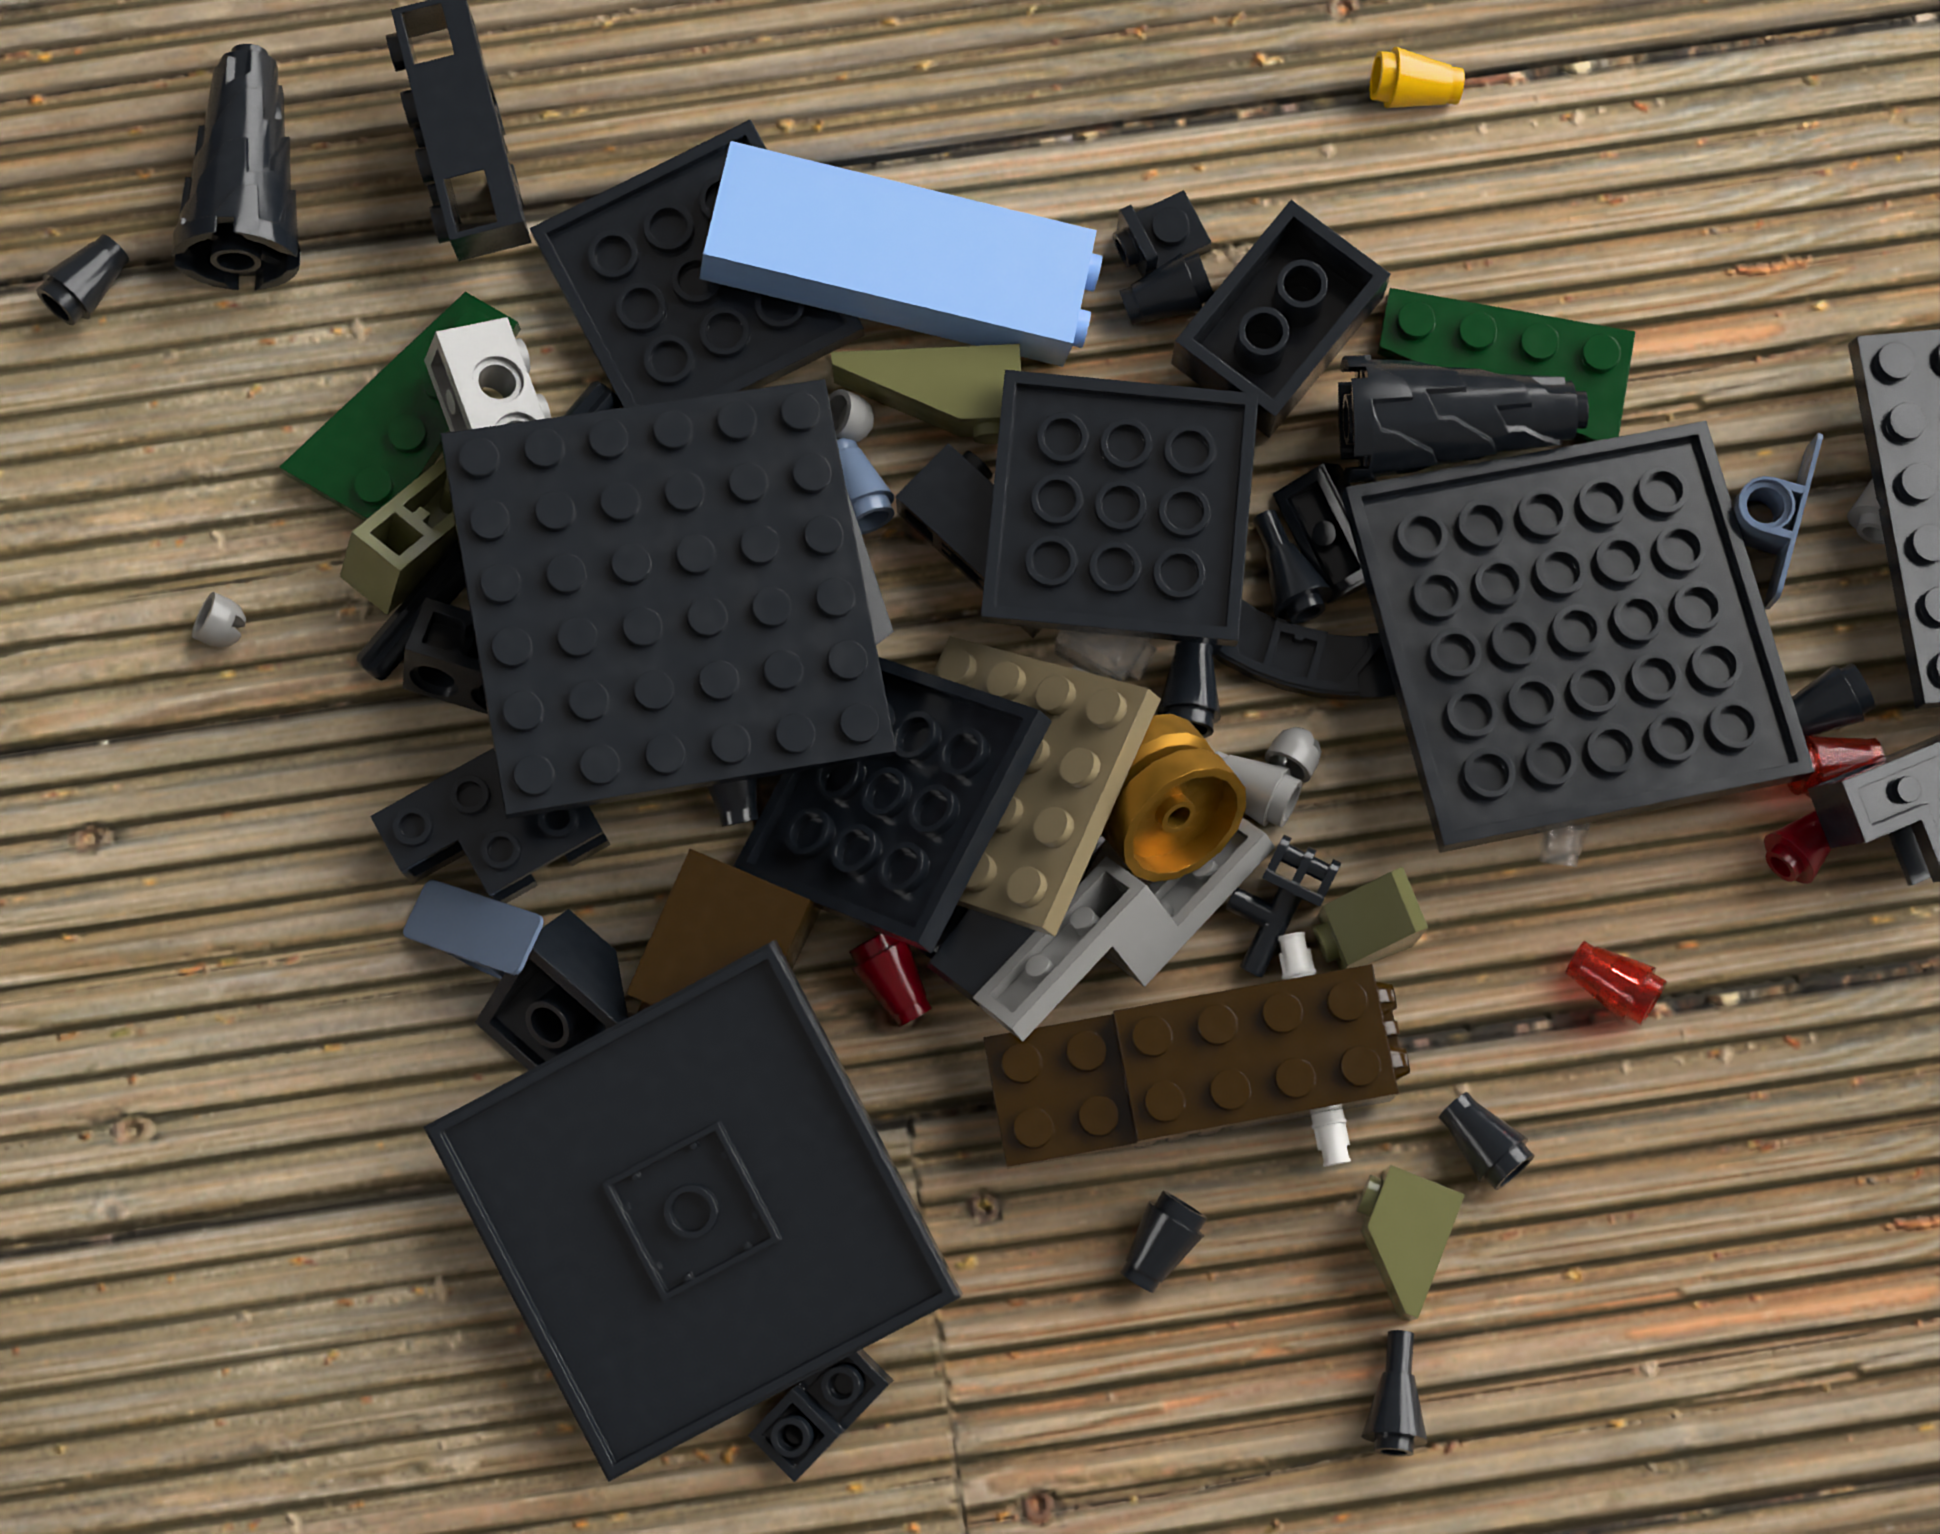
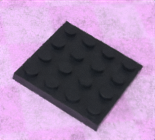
M751 119L530 228L541 254L623 408L758 389L865 336L864 327L858 317L699 279L703 252L730 141L767 150Z
M1005 370L981 622L1236 647L1239 641L1259 394Z
M879 657L896 746L894 756L782 774L733 867L811 900L816 908L932 953L1052 721L1038 709Z

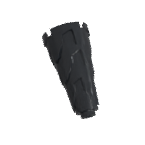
M254 44L234 46L231 52L225 53L221 57L219 64L213 70L205 123L198 128L191 177H185L178 224L174 230L171 257L175 255L174 266L198 282L231 290H239V276H255V290L276 287L295 277L300 267L301 250L298 243L296 190H291L290 137H285L282 85H279L276 60L270 57L264 48Z
M1371 355L1344 356L1341 360L1340 370L1342 372H1355V378H1351V382H1338L1341 459L1358 460V467L1345 468L1343 471L1348 483L1376 482V477L1413 473L1433 465L1475 460L1497 453L1561 446L1563 440H1574L1577 429H1586L1588 425L1589 405L1586 391H1576L1572 380L1565 381V377L1497 374L1482 369L1441 367L1417 361L1371 359Z

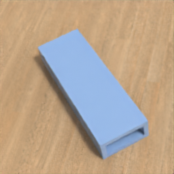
M730 141L703 252L699 279L975 346L1020 344V357L1063 367L1071 347L1082 348L1084 345L1091 312L1082 310L1081 304L1084 290L1091 292L1095 290L1100 273L1102 255L1092 253L1097 230Z

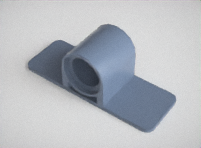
M1817 433L1807 445L1796 483L1775 477H1758L1747 483L1732 501L1745 546L1777 555L1764 602V609L1767 610L1780 598L1823 439V434ZM1760 501L1766 504L1772 512L1773 522L1767 524L1754 520L1748 512L1747 502Z
M429 880L424 885L404 926L403 934L410 940L442 950L475 969L502 979L505 973L517 975L522 971L543 927L544 920L542 916L443 882Z

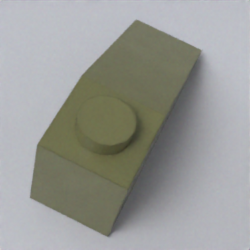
M1020 344L831 352L835 384L959 437H973V440L980 444H998L1005 370L1021 371Z
M444 457L351 532L339 577L387 615L408 597L457 540Z

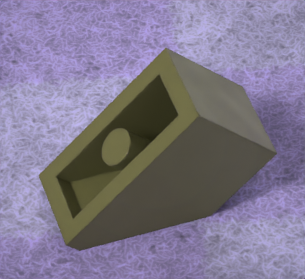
M1401 867L1323 905L1317 915L1321 924L1314 926L1313 932L1324 960L1327 963L1336 960L1339 970L1364 966L1413 947L1428 929V926L1404 868Z
M1390 1165L1383 1170L1381 1178L1369 1176L1356 1211L1366 1215L1361 1233L1397 1315L1412 1321L1419 1318L1465 1194Z

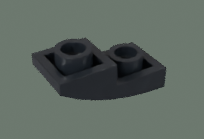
M861 1349L802 1380L781 1399L748 1436L793 1482H796L894 1380Z

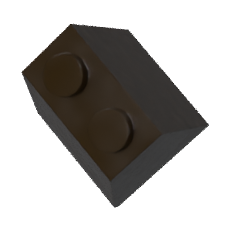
M690 848L626 994L642 1001L637 1011L638 1013L774 940H777L791 969H793L821 909L816 908L815 904L805 897Z

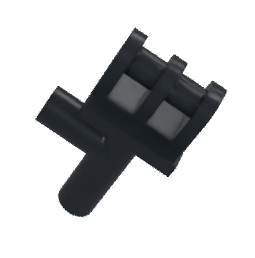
M1283 835L1262 877L1279 886L1272 902L1270 903L1238 887L1232 893L1225 908L1259 926L1240 967L1263 978L1280 944L1278 937L1285 934L1302 898L1320 907L1341 866V862L1335 859L1332 860L1331 864H1328L1314 857L1317 850L1308 847L1307 851L1304 852L1290 845L1289 843L1292 838ZM1280 861L1297 869L1292 880L1276 873ZM1305 874L1321 881L1317 892L1300 885Z

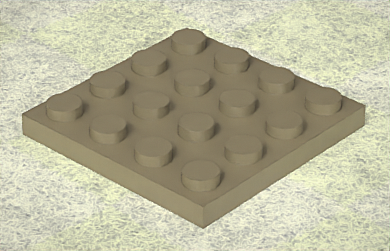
M949 636L932 675L1038 709L1052 721L957 905L1056 937L1161 699L1149 688Z

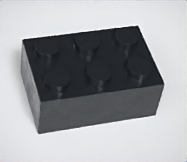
M1290 200L1177 337L1171 364L1204 389L1259 394L1256 429L1270 438L1383 299L1391 273L1293 200Z

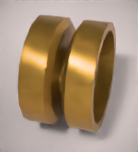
M1173 714L1154 715L1101 835L1109 841V844L1136 877L1152 882L1177 879L1201 868L1220 853L1238 830L1246 810V788L1226 762L1212 750L1205 738L1189 720Z

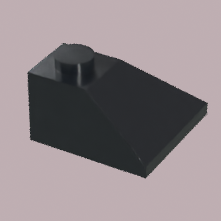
M567 909L541 929L522 971L517 975L504 974L475 1021V1024L528 1071L628 1018L616 950L570 909Z

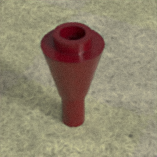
M1816 810L1766 835L1764 838V847L1767 852L1765 858L1768 866L1777 876L1788 882L1811 883L1831 851Z

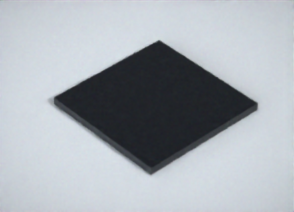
M777 940L758 948L424 1126L432 1145L608 1482L959 1299L963 1295Z

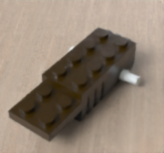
M1295 932L1278 937L1282 953H1279L1283 980L1114 1010L1113 1014L1038 1027L1023 1042L1011 1032L983 1037L1006 1168H1016L1132 1146L1138 1148L1154 1145L1158 1140L1165 1139L1166 1142L1186 1139L1191 1134L1204 1136L1218 1133L1220 1129L1229 1128L1231 1131L1303 1117L1312 1118L1313 1125L1311 1127L1314 1129L1318 1151H1322L1323 1166L1328 1167L1348 1163L1351 1161L1347 1150V1145H1350L1346 1128L1347 1119L1344 1118L1343 1111L1390 1102L1399 1094L1397 1081L1410 1074L1408 1054L1405 1048H1400L1398 1021H1395L1393 1016V1010L1397 1009L1393 985L1376 981L1373 964L1316 974L1317 971L1314 969L1311 949L1306 946L1305 932Z

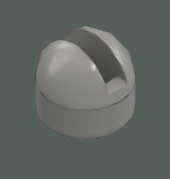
M838 389L829 395V402L837 440L846 438L859 442L866 438L873 428L875 417L871 405L861 396L843 389Z
M215 592L210 593L196 617L192 638L210 646H232L241 638V633L234 627H245L246 617L242 608L229 598Z
M1293 727L1283 730L1273 740L1265 754V761L1269 764L1290 768V776L1305 783L1310 780L1316 770L1322 751L1319 742L1314 739L1310 731L1301 727Z

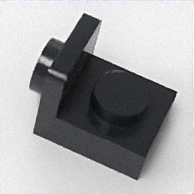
M1184 190L1138 212H1135L1131 204L1119 209L1118 231L1113 233L1114 244L1124 264L1127 267L1136 265L1142 277L1182 253L1183 258H1186L1196 253H1199L1200 256L1211 250L1212 242Z

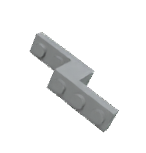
M1242 818L1238 830L1223 850L1201 868L1177 879L1152 882L1149 887L1106 856L1078 885L1056 937L1035 931L975 994L973 999L988 1015L1023 1042L1103 956L1145 987L1275 848L1274 844L1265 832Z

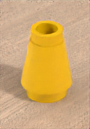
M1396 46L1393 47L1391 52L1378 51L1371 69L1370 98L1374 101L1383 102L1385 108L1458 105L1464 89V69L1452 67L1450 64Z

